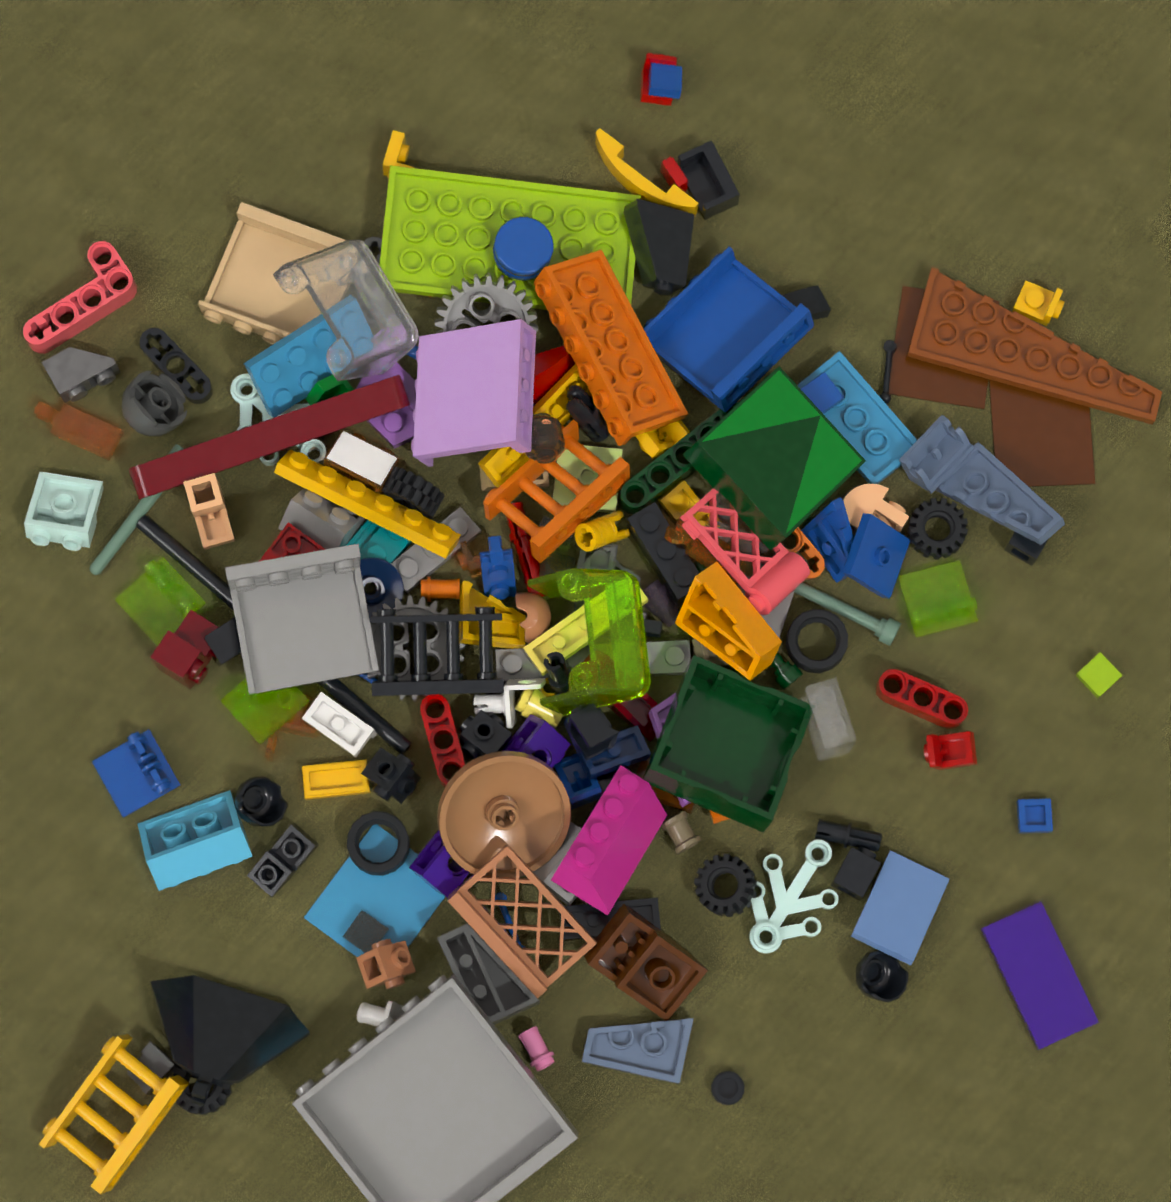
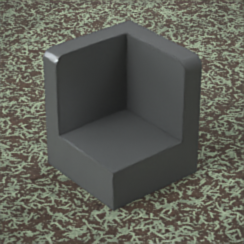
M151 1041L141 1051L143 1055L138 1059L162 1079L168 1078L173 1073L172 1071L175 1066L177 1067ZM130 1070L127 1071V1074L142 1088L141 1090L146 1095L150 1096L154 1090Z

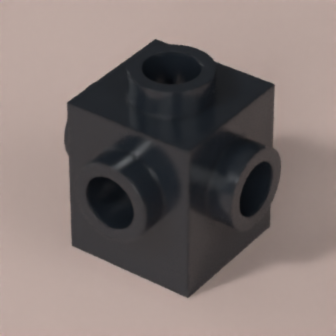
M480 710L475 718L470 715L459 729L462 732L460 735L461 749L473 760L489 753L500 752L510 741L512 733L504 728L505 724L498 716L493 713L487 715Z
M383 748L378 750L361 773L374 785L372 791L387 802L390 798H393L400 804L414 792L417 783L421 779L412 769L415 764L401 753L395 757Z

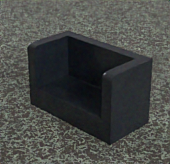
M712 140L678 156L677 164L688 179L687 188L693 199L699 203L698 209L704 220L738 205L740 194Z

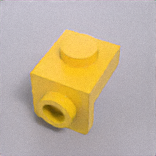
M680 420L635 437L638 439L641 449L650 455L651 458L662 455L690 433V431Z

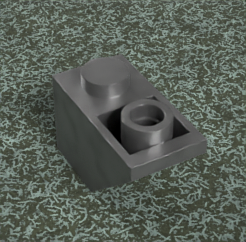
M72 347L42 362L64 403L69 400L74 402L82 399L87 395L89 389L97 385L105 386L111 383L116 378L115 375L120 373L113 358Z

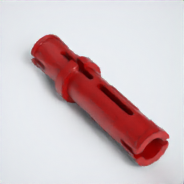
M523 502L511 503L525 514ZM506 516L511 532L509 540L515 545L528 593L539 594L542 597L547 596L549 590L545 583L541 564L531 555V536Z

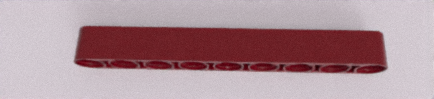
M396 375L145 462L128 470L140 500L184 484V481L218 473L409 406L410 402L401 376Z

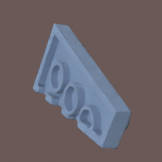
M979 442L973 446L974 450L936 489V491L1040 545L1065 525L1062 516Z

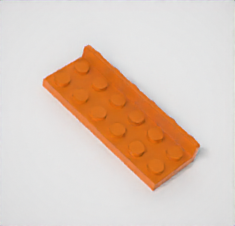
M602 249L544 267L534 280L536 294L542 299L547 308L552 324L559 331L566 351L571 354L578 368L580 378L586 383L592 395L594 405L600 410L607 423L608 432L614 437L618 446L625 445L634 436L683 420L688 415V412Z

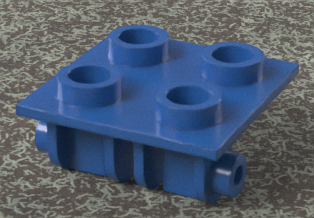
M150 729L141 734L139 732L131 734L127 737L129 741L92 761L123 818L181 786Z

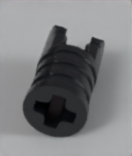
M571 385L569 390H567V398L570 401L566 404V410L578 422V426L591 441H603L610 433L600 410L596 408L593 399L579 385Z

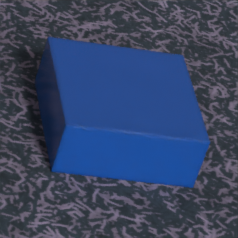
M651 63L649 70V95L679 99L682 92V66Z
M825 372L801 388L804 394L823 414L844 399V396Z
M1018 799L1016 801L1018 834L1051 833L1053 831L1051 799Z

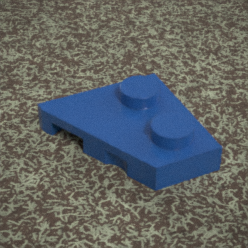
M839 497L828 504L801 530L824 558L825 567L836 583L848 577L842 572L854 541L844 501Z

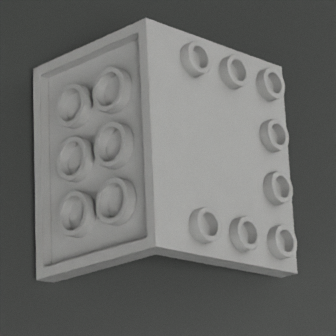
M358 544L225 567L249 695L379 671L360 571L361 556Z

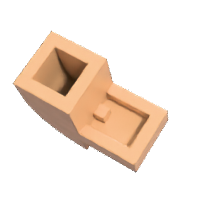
M215 473L184 481L190 508L195 517L204 550L234 542L235 537L227 507Z
M864 484L854 488L845 496L843 501L853 535H856L863 513L872 514L898 532L902 531L909 516L905 514L906 510L894 501L887 503L884 501L889 488L879 484Z

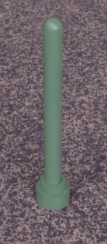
M175 444L168 454L183 450L184 448ZM163 492L140 500L90 565V572L93 575H99L134 531L139 520L147 514Z
M803 582L794 590V593L874 631V635L879 637L878 641L888 646H891L901 626L900 622L889 618V620L884 618L879 620Z

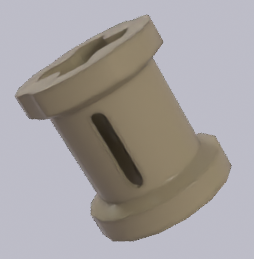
M686 811L672 817L661 825L662 830H667L673 840L677 855L702 841V838L699 835H695L688 823Z

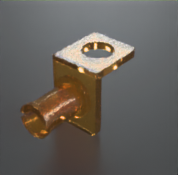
M291 693L286 721H272L265 758L268 762H273L279 731L312 738L318 737L317 730L305 725L306 722L302 719L309 709L310 701L312 700L311 696L302 694L301 698L299 693Z

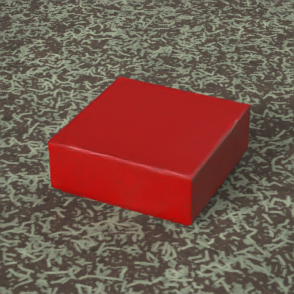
M670 156L661 162V174L669 186L672 187L675 184L686 193L688 179L675 159Z

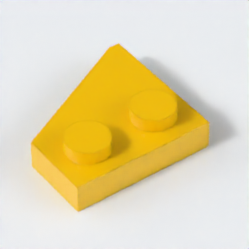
M463 581L460 584V614H475V607H495V613H502V620L492 621V647L508 649L525 647V629L520 626V623L525 621V615L512 607H506L501 600L489 595L487 597L471 588L473 584L469 581ZM459 621L460 643L479 645V621Z

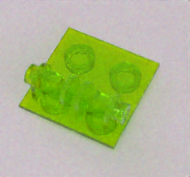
M164 557L157 562L154 560L150 561L144 567L146 572L114 599L157 646L168 630L173 633L178 629L190 610L197 612L206 604Z
M960 560L898 576L916 638L978 622L975 612L977 603L975 597L970 595Z
M245 678L220 701L261 745L309 702V699L296 686L249 695Z

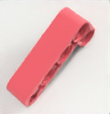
M98 241L90 246L88 250V260L97 275L95 279L25 323L23 335L34 352L39 354L50 352L135 297L137 286L133 276L110 243ZM100 256H111V259L108 263L97 264V260ZM119 280L128 281L124 289L116 290L113 288L114 284ZM94 296L101 298L97 306L89 307L86 305L87 301ZM64 314H74V318L70 323H60V319ZM53 322L57 330L53 331L49 324ZM41 331L44 337L39 340L35 334Z

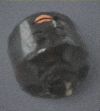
M538 413L533 415L531 452H525V455L529 459L541 464L551 463L565 449L562 425L558 419L551 417V415Z

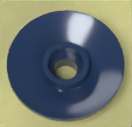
M375 557L360 559L363 587L369 582H373L376 585L372 593L365 592L370 619L373 612L377 613L378 609H383L384 603L391 609L395 608V598H398L400 602L402 601L404 585L400 573L388 561Z

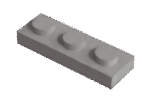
M461 507L441 522L449 526L453 531L461 534L457 546L446 559L414 544L391 563L400 573L404 591L407 594L421 583V579H426L427 576L434 573L481 534L479 527Z

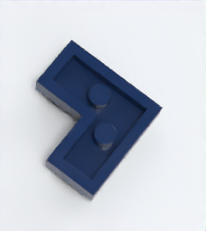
M569 717L564 720L565 728L567 727ZM638 725L618 732L614 747L587 761L569 735L589 780L616 771L620 765L625 768L647 760L651 755Z

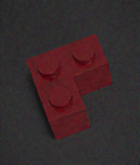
M190 610L175 633L167 631L150 658L160 671L191 690L194 684L199 685L204 680L209 671L206 666L212 657H215L204 638L219 627Z

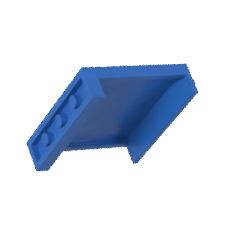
M729 246L722 254L716 255L710 265L700 275L694 276L688 286L678 296L671 298L662 312L655 318L647 321L643 329L660 360L723 412H727L814 327L811 312L802 303L797 307L740 263L735 258L733 249Z

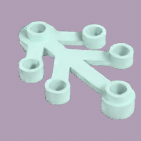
M246 373L237 376L232 381L230 387L233 399L240 404V426L237 430L252 426L253 405L262 413V422L272 419L273 417L268 414L250 375ZM244 386H251L253 388L249 395L241 393ZM295 404L278 416L309 406V404ZM313 439L296 445L301 450L300 453L306 456L312 450L319 451L320 456L313 461L321 465L325 462L327 451L325 445L320 440ZM275 452V456L271 460H266L263 457L260 460L266 466H273L279 460V453Z
M817 839L808 844L805 849L806 861L787 892L781 872L783 866L781 857L777 854H769L764 858L762 866L769 875L776 909L769 919L763 901L765 887L757 881V886L761 889V895L757 898L752 897L750 900L756 924L752 927L749 934L750 943L756 951L764 954L772 953L779 948L782 940L804 935L812 938L820 933L821 923L815 917H808L800 924L780 926L787 915L817 908L831 910L838 904V894L832 889L823 890L818 895L798 899L817 867L826 865L831 859L832 849L826 841ZM821 849L824 857L821 860H815L812 857V850ZM773 858L778 861L779 866L776 870H770L767 867L766 862L768 859ZM824 894H831L834 897L832 905L823 903L822 897ZM809 921L816 923L817 931L814 933L807 932L805 924ZM763 931L769 932L772 936L771 942L763 943L760 940V933Z

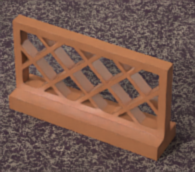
M508 844L465 883L451 892L448 897V902L537 998L545 993L547 987L597 944V941ZM505 856H508L515 863L516 878L496 877L497 864ZM493 868L492 876H484ZM520 870L527 878H520ZM477 881L492 882L491 900L477 899L469 889ZM496 882L516 883L515 901L495 900ZM519 883L534 884L539 890L538 902L518 901ZM542 894L550 903L542 902ZM483 905H491V912ZM495 905L514 906V924L499 923L494 918ZM518 906L538 907L537 925L517 924ZM556 908L561 914V926L541 925V909ZM566 919L572 927H564V920ZM505 929H513V937ZM517 930L537 931L536 948H522L516 942ZM540 931L560 932L559 949H540ZM564 932L579 933L586 943L578 950H563ZM527 953L536 954L535 961ZM539 954L559 955V966L549 976L539 967ZM563 955L570 956L562 963Z

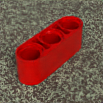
M889 669L883 672L876 684V694L885 703L943 728H957L968 715V705L962 697L903 671ZM887 679L897 681L900 691L889 693L884 688V681ZM916 692L927 694L930 704L928 706H919L914 701V694ZM946 705H954L958 708L960 717L954 720L949 719L944 714V707Z
M430 694L422 700L420 712L439 781L446 787L450 780L443 776L444 770L451 765L458 766L461 769L465 765L447 699L440 694ZM438 703L444 707V713L438 718L429 717L426 713L427 708L432 704ZM443 734L449 735L453 739L452 745L447 749H439L435 746V740L438 736Z

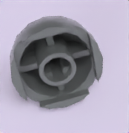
M145 371L138 374L123 392L122 413L129 426L138 433L145 436H162L178 427L187 416V410L184 412L183 406L186 398L178 384L165 374L156 376L150 374L152 371Z

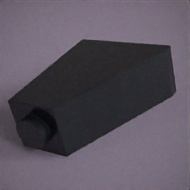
M636 199L624 206V216L643 286L654 289V292L660 295H672L675 291L686 286L695 214L642 199Z

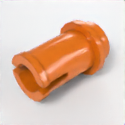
M427 576V579H421V597H425L427 602H431V599H460V579H431V576Z

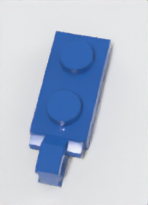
M501 536L488 537L489 551L480 552L484 595L487 597L492 595L499 600L515 596L517 592L512 549H502Z

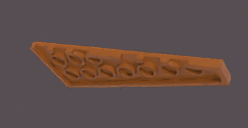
M931 267L907 357L1153 425L1156 420L1162 391L1131 374L1128 376L1108 365L1109 362L1102 358L1097 359L1080 350V346L1074 343L1072 345L1055 336L1054 332L1016 311L1011 312L994 303V299L965 287L966 284L959 280L956 282L939 273V269Z

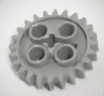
M490 273L487 274L483 282L480 281L477 274H474L473 284H469L463 278V288L461 290L452 285L451 292L453 297L442 296V301L447 307H437V313L444 318L435 319L434 323L435 326L443 328L436 333L454 331L462 323L469 324L471 327L481 326L479 321L486 323L488 320H491L492 324L500 323L499 321L502 316L511 314L517 320L522 319L536 332L538 331V325L529 323L537 318V313L527 312L533 306V301H522L526 291L523 289L515 293L516 282L512 281L508 286H505L504 276L502 275L498 278L497 282H492ZM479 297H485L491 304L485 310H478L473 306L474 300ZM463 309H466V310L470 311L471 314H472L474 317H476L478 320H476L475 318H472V317H470V316H468V315H464V314L462 313V310H463Z
M411 595L407 598V605H402L400 600L395 598V608H393L396 609V615L448 614L449 611L446 608L438 613L436 611L437 601H434L430 607L425 606V597L423 596L418 604H414ZM383 604V609H391L387 604ZM373 612L372 616H377V613ZM426 622V624L433 625L437 630L436 636L433 639L427 640V656H433L439 664L435 671L427 672V674H431V680L444 679V673H447L446 622ZM370 623L379 671L368 673V679L381 675L380 623ZM393 623V626L401 627L405 633L401 640L394 641V658L403 659L406 663V668L402 673H395V675H398V681L411 680L410 653L407 650H403L409 644L408 623ZM460 643V650L465 648V644ZM460 655V662H463L464 657ZM399 695L401 701H403L405 695ZM411 695L413 702H416L418 695Z

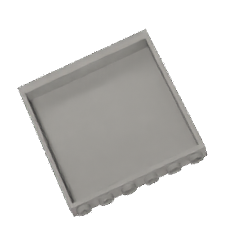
M443 974L428 986L431 991L421 1000L417 995L401 1007L405 1013L396 1020H393L391 1016L385 1019L375 1028L378 1033L369 1041L364 1037L348 1049L351 1053L349 1057L342 1062L336 1058L321 1070L325 1076L316 1083L309 1079L295 1091L298 1097L292 1104L369 1202H498L578 1139L579 1132L455 974L448 979Z

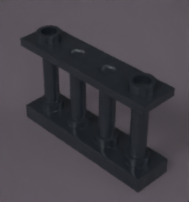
M475 607V614L396 615V609H378L377 616H370V623H380L381 675H378V681H372V696L504 693V679L496 678V672H493L492 621L502 620V613H495V607ZM459 621H479L480 672L477 673V679H464V673H460ZM413 622L414 674H411V680L398 681V675H395L393 623ZM426 622H446L447 673H444V679L431 680V674H427Z

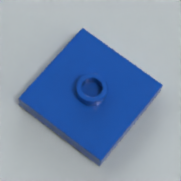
M863 513L842 573L881 598L890 599L910 539L874 515Z

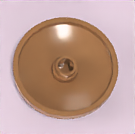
M493 752L470 761L450 779L439 801L437 814L438 828L443 844L452 859L472 874H475L507 844L532 871H535L545 865L562 846L570 826L571 806L561 779L545 762L522 752ZM505 856L497 864L496 877L516 878V865L508 856ZM493 868L484 876H492ZM520 870V877L525 874Z

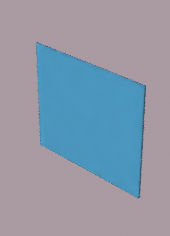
M377 824L369 829L359 843L361 854L367 860L377 863L389 860L394 856L398 847V839ZM410 848L404 864L395 872L384 876L370 875L361 871L349 856L304 916V919L358 957L372 950L371 945L385 939H390L392 944L406 941L407 947H409L445 896L435 891L409 869V866L418 856Z

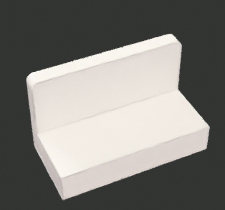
M320 692L302 717L306 723L354 757H357L370 738L374 739L377 735L372 727L322 692Z

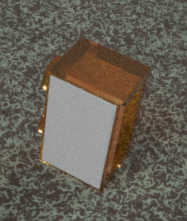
M342 429L324 458V466L335 469L337 473L351 480L363 483L367 488L381 495H384L382 488L393 469L398 467L399 457L395 456L390 449L377 447L367 442L362 435L350 433Z

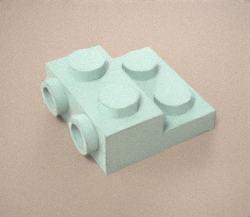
M39 472L24 522L26 538H30L34 544L39 546H46L49 542L61 543L63 547L71 551H78L81 547L90 548L97 524L96 514L104 489L103 481Z

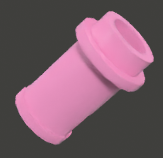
M537 1026L524 1031L518 1036L532 1060L530 1063L531 1067L535 1066L537 1071H541L555 1062L553 1059L555 1054L553 1051L549 1052Z

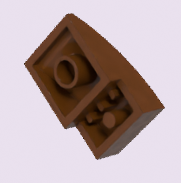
M626 904L621 906L595 939L597 944L584 955L588 965L612 980L618 989L665 1021L669 1020L708 971L703 964L683 947Z

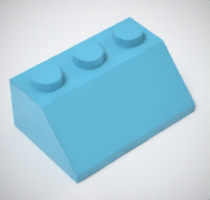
M231 790L137 824L145 859L159 891L168 887H175L187 880L208 875L212 871L231 864H238L247 858L253 857L241 818L235 807Z

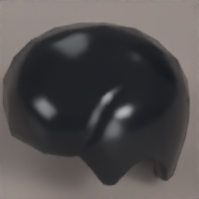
M264 776L250 777L240 784L235 797V807L239 816L252 826H273L283 819L288 807V802L282 797L281 786Z
M876 949L866 953L856 966V983L861 992L869 998L888 1003L899 999L907 988L908 971L902 968L898 959Z

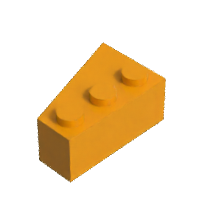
M717 561L694 577L675 624L748 680L753 679L772 664L782 641Z

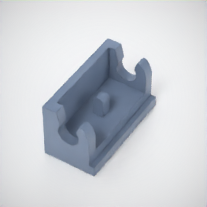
M941 415L899 461L909 480L932 494L974 450V447L970 444L965 432L959 426L955 430L949 419Z

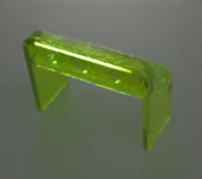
M571 568L527 580L528 587L550 598L562 596L571 602L584 600L590 661L579 663L572 668L568 677L569 692L541 698V706L566 716L570 715L572 710L582 704L589 706L594 703L596 708L640 698L646 694L651 684L640 585L634 575L624 570Z

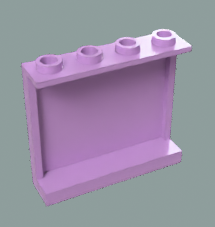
M522 319L419 336V349L416 351L418 363L417 379L414 383L416 406L413 411V420L415 425L414 438L411 442L413 457L428 467H432L433 458L504 447H511L519 453L531 452L536 330Z

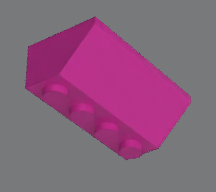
M620 765L551 878L552 882L606 915L610 913L667 816L649 782Z

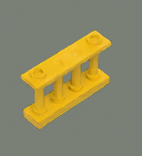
M129 1034L113 1036L106 1042L101 1050V1053L104 1055L60 1116L52 1118L42 1131L45 1136L39 1143L42 1148H47L59 1142L93 1169V1175L96 1176V1179L90 1186L99 1194L113 1189L189 1085V1082L180 1075L172 1076L168 1079L166 1077L160 1078L126 1051L125 1048L133 1039ZM116 1061L154 1090L155 1098L149 1106L139 1104L106 1077V1074ZM96 1088H99L134 1117L133 1121L136 1124L129 1133H122L86 1104ZM77 1114L114 1143L113 1148L116 1151L109 1160L107 1158L102 1160L66 1131Z

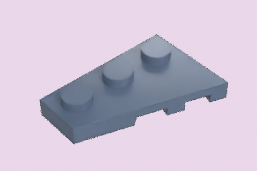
M694 1018L589 1028L582 1062L679 1084Z

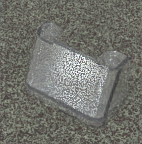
M346 240L287 262L273 274L282 290L288 294H299L307 288L336 336L337 340L329 347L326 358L327 364L337 381L382 375L417 344L419 335L416 324L369 247L361 240Z

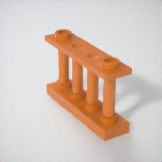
M574 419L566 427L562 426L557 429L554 434L558 435H553L552 439L500 487L490 490L483 501L485 518L489 521L502 512L531 536V555L540 563L575 532L578 525L592 517L630 480V464L623 458L619 457L613 464H605L578 442V422ZM566 449L598 474V477L590 485L582 484L555 462ZM544 471H547L576 495V498L568 505L562 506L533 483V481ZM524 491L554 517L548 524L539 527L510 502Z

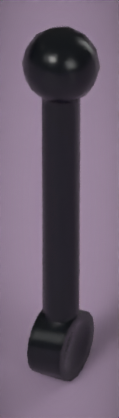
M887 340L883 345L886 352L883 392L879 397L886 404L891 401L889 385L892 355L897 349L893 340Z

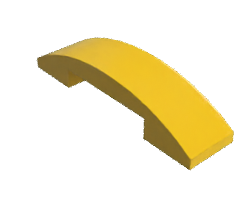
M601 128L596 131L595 144L604 164L616 180L630 193L641 195V199L697 214L699 203L675 184L672 185L667 193L662 191L622 160L624 157V146Z

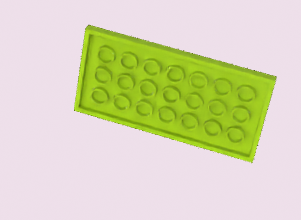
M390 165L377 290L440 298L443 295L453 297L451 292L452 285L461 290L463 288V278L469 284H473L474 274H477L480 281L483 282L487 274L490 273L492 282H497L501 275L504 276L505 286L515 281L516 287L514 292L517 293L524 289L526 295L522 301L532 300L533 306L531 308L547 310L542 299L536 294L534 286L536 278L530 280L512 279L497 267L493 257L495 238L502 225L517 217H529L544 224L552 236L554 246L548 266L602 249L631 304L635 253L624 216V206L636 199H641V195ZM479 297L474 300L475 302L490 303L485 297Z

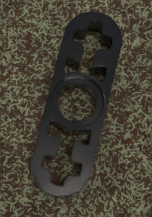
M150 328L144 331L140 337V347L144 355L163 374L169 376L178 384L190 402L194 404L207 402L212 396L213 387L204 372L163 330ZM153 338L157 341L161 338L160 344L166 352L163 357L155 347L149 349V339ZM174 358H180L185 362L184 370L178 374H173L167 370L169 361ZM189 375L196 384L204 383L202 386L204 392L202 394H199L197 391L191 394L193 389L186 380Z

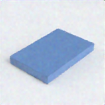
M890 850L851 937L904 963L912 965L949 882V878Z

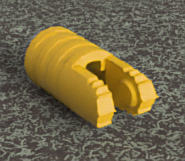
M618 510L578 525L575 529L577 545L582 550L589 552L628 538L630 536L629 529L617 531L615 524L616 521L624 517L623 512Z

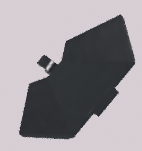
M194 975L155 980L150 983L174 1063L188 1071L190 1077L197 1079L191 1092V1103L203 1107L212 1084L220 1087L223 1086V1083L239 1084L310 1035L309 1030L288 1005Z

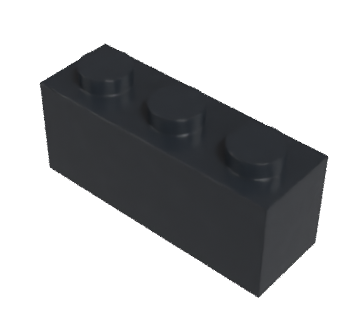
M654 502L627 518V529H629V532L676 607H679L683 604L694 577L699 574V571Z

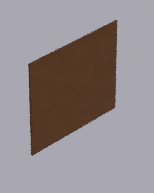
M903 286L895 335L897 349L892 355L889 394L984 409L989 379L907 357L925 289ZM993 300L994 303L999 305V301Z
M989 379L994 456L1028 487L1096 484L1090 407Z

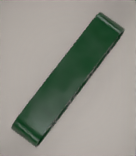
M736 402L727 412L719 409L628 480L621 489L620 503L623 510L628 514L634 515L652 503H656L660 497L681 480H685L693 474L696 469L691 463L681 464L677 461L676 456L679 453L686 452L739 402ZM655 472H663L669 479L663 484H658L652 480L651 476ZM632 491H637L643 495L644 499L639 503H631L627 500L626 495Z

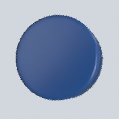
M529 217L511 219L503 224L497 232L493 246L495 263L506 276L512 279L530 280L536 278L543 268L547 267L550 263L554 246L553 239L547 227L536 219Z

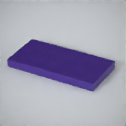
M1038 902L981 928V932L1037 1050L1099 1023L1042 902Z

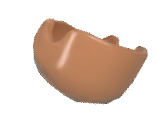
M517 592L515 595L516 608L519 612L527 615L526 620L521 622L520 626L525 629V642L531 643L548 631L551 623L550 607L546 599L539 594Z

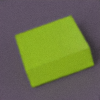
M1099 652L1075 676L1098 699L1123 675Z

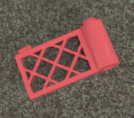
M713 488L680 517L684 522L681 526L693 540L698 538L745 591L746 598L759 614L768 615L810 575L809 566L800 555L789 552L782 543H779L772 549L776 553L772 558L760 556L759 542L762 541L752 530L751 533L738 532V518H740L731 503L730 509L717 507L716 494L718 491ZM697 511L709 513L710 527L701 526L693 515ZM717 515L730 516L731 530L717 528ZM718 536L731 538V552L724 551L718 545ZM739 539L752 541V555L739 553ZM739 560L752 562L753 575L749 579L740 570Z

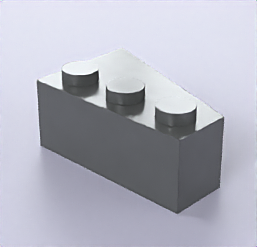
M468 924L437 937L453 974H455L494 1025L540 1004V1000Z

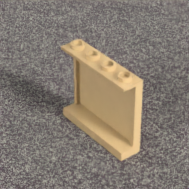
M241 202L237 210L238 222L206 298L204 301L199 300L198 305L201 313L204 314L203 317L208 321L216 324H221L224 321L232 324L233 328L240 333L250 335L253 332L262 335L264 341L275 344L343 300L359 261L360 247L353 242Z

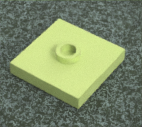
M583 445L605 464H613L619 457L622 458L623 449ZM567 449L557 459V463L584 485H590L598 477L594 470ZM555 478L553 499L562 506L568 505L576 498V495ZM618 492L597 512H615Z

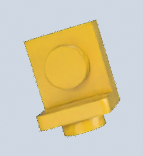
M392 131L382 164L383 175L387 176L388 179L390 165L414 168L405 165L410 146L406 145L405 133Z
M1025 280L1012 312L1016 311L1030 320L1047 326L1052 317L1058 319L1065 303V301L1060 300L1063 290L1057 288L1055 292H1052Z

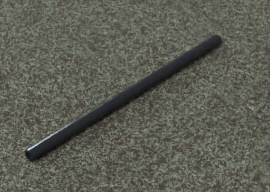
M148 515L143 516L136 527L234 611L229 585ZM339 679L317 682L355 716L372 727L398 753L404 754L411 747L412 742Z

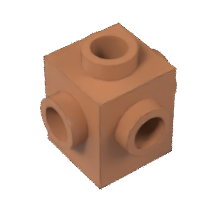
M385 939L371 945L372 950L356 957L367 989L385 985L387 990L405 984L404 977L416 972L406 941L392 944L390 939Z

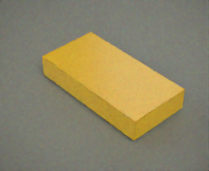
M367 759L302 766L305 800L371 793L370 781L361 774L368 765Z

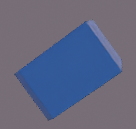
M577 753L563 758L554 765L556 773L567 791L571 810L601 798L602 790L597 779L589 780Z

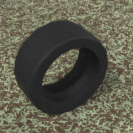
M812 609L801 613L793 620L786 635V649L789 658L798 668L809 673H823L832 670L841 662L848 648V633L845 624L837 615L827 610ZM822 623L834 632L836 647L827 658L821 660L810 659L800 651L798 635L806 625Z
M373 811L362 815L352 824L347 834V849L351 860L361 871L370 875L384 876L395 872L404 864L409 854L410 839L404 824L396 816L387 812ZM375 824L391 828L398 839V847L394 856L382 863L367 860L361 854L359 848V839L363 831Z

